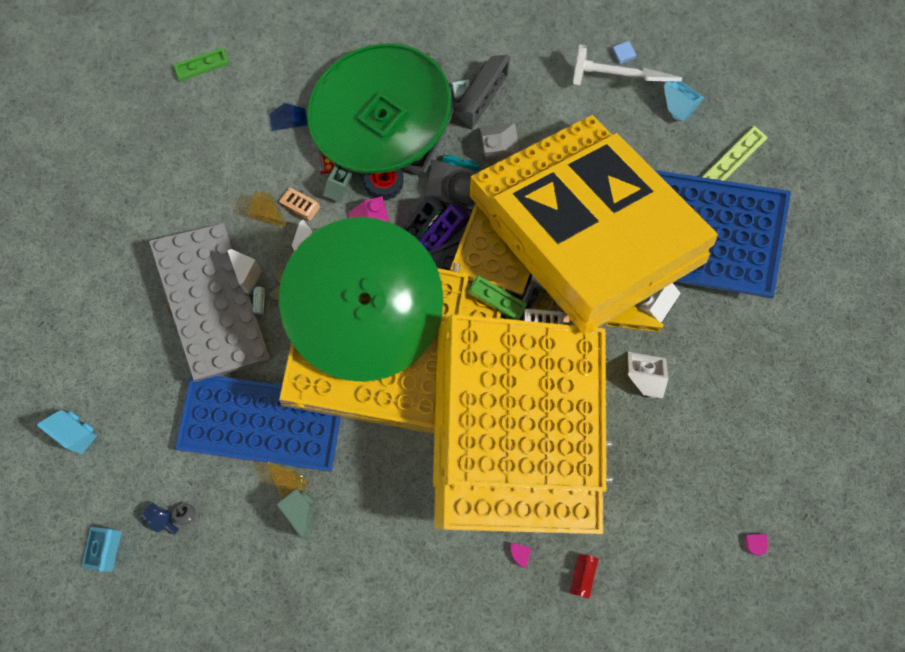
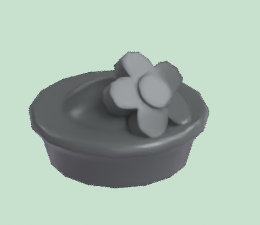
M187 503L178 505L172 512L174 524L177 526L189 524L196 514L195 507Z

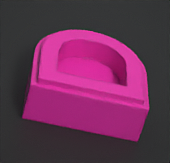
M767 534L745 535L746 547L751 554L763 555L768 550Z

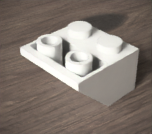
M671 283L634 306L662 322L680 295V292Z

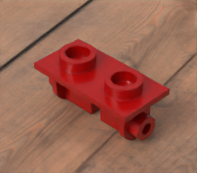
M579 553L570 594L587 599L590 598L599 558Z

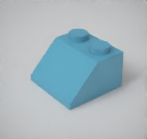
M60 410L37 425L66 449L79 454H83L97 437L92 432L94 428L86 422L83 424L79 422L78 419L80 417L71 410L69 412Z

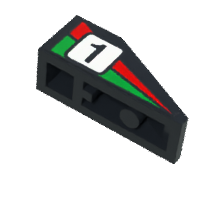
M426 196L403 229L419 241L448 207L435 196Z

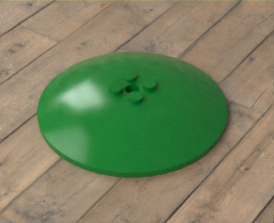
M394 43L365 46L338 59L323 73L316 83L309 99L307 112L310 134L323 155L344 169L369 174L394 171L421 158L440 139L451 114V91L443 70L431 57L422 51L410 46ZM381 113H387L384 118H378Z
M369 217L345 218L317 229L293 252L287 262L280 283V315L291 343L299 354L315 368L333 377L348 381L367 382L380 380L408 368L430 346L442 317V282L431 255L408 231L381 219ZM367 293L370 296V302L367 305H362L359 302L360 294Z

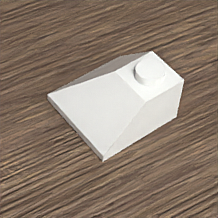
M628 352V376L643 395L651 398H663L668 382L666 358Z

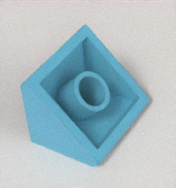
M90 527L81 567L113 572L121 531Z

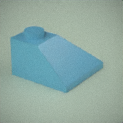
M667 81L664 84L668 111L678 121H685L704 99L702 95L682 81Z

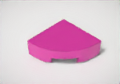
M511 543V554L514 560L520 566L526 568L531 548Z

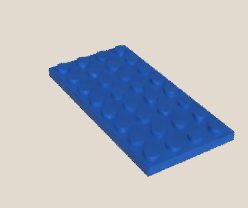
M191 376L175 450L332 472L341 417L281 406L279 399L282 385L219 376L193 382Z

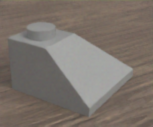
M515 123L479 128L484 161L506 159L520 152Z

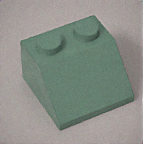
M296 489L277 505L300 537L308 539L311 536L315 510L312 504L314 500L305 491L301 492Z

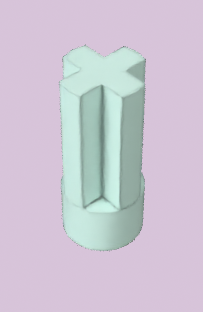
M254 287L253 313L255 315H263L265 288Z

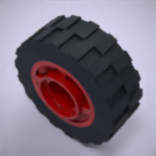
M401 168L385 173H363L364 188L373 198L382 196L383 200L387 201L396 197L401 192V188H403L404 177ZM386 177L388 180L380 181L379 178Z

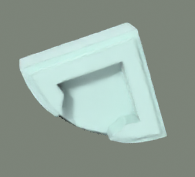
M469 80L451 82L455 101L461 99L464 91L469 89Z

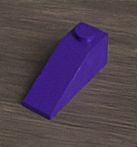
M451 204L419 242L427 251L447 243L468 223L470 216L460 205Z

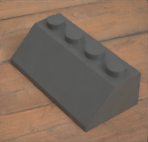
M509 55L490 56L488 61L483 62L480 69L481 72L479 75L474 76L471 87L463 93L462 101L454 107L455 121L472 130L474 129L509 75Z

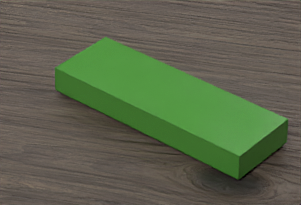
M224 47L173 64L179 82L230 65Z
M479 275L475 276L467 292L512 320H520L527 306L523 301Z

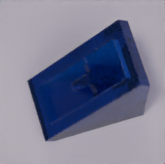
M283 103L270 113L272 131L308 126L305 108Z

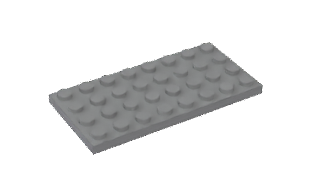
M224 223L149 241L193 382L270 360L248 293L245 294L239 285L227 250L232 249Z

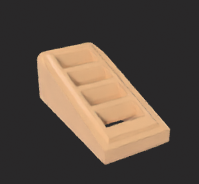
M289 188L279 201L282 205L309 222L320 208L318 202L292 188ZM291 194H293V198L290 200V202H287L286 200L289 198ZM298 197L299 200L297 201V203L295 205H292ZM302 201H304L305 203L302 205V207L298 208ZM309 204L310 207L307 209V211H304V209Z

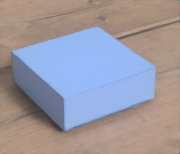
M629 41L612 48L619 65L636 58V53Z

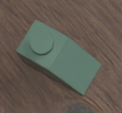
M335 165L327 180L323 196L341 202L354 171Z

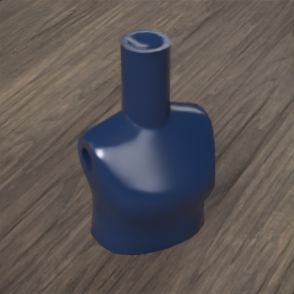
M154 502L146 508L140 519L155 532H160L165 528L175 535L179 530L178 527L169 522L171 513L158 507Z

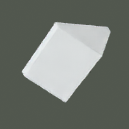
M232 249L227 250L239 285L245 294L248 293L250 295L262 273L260 266L251 257Z

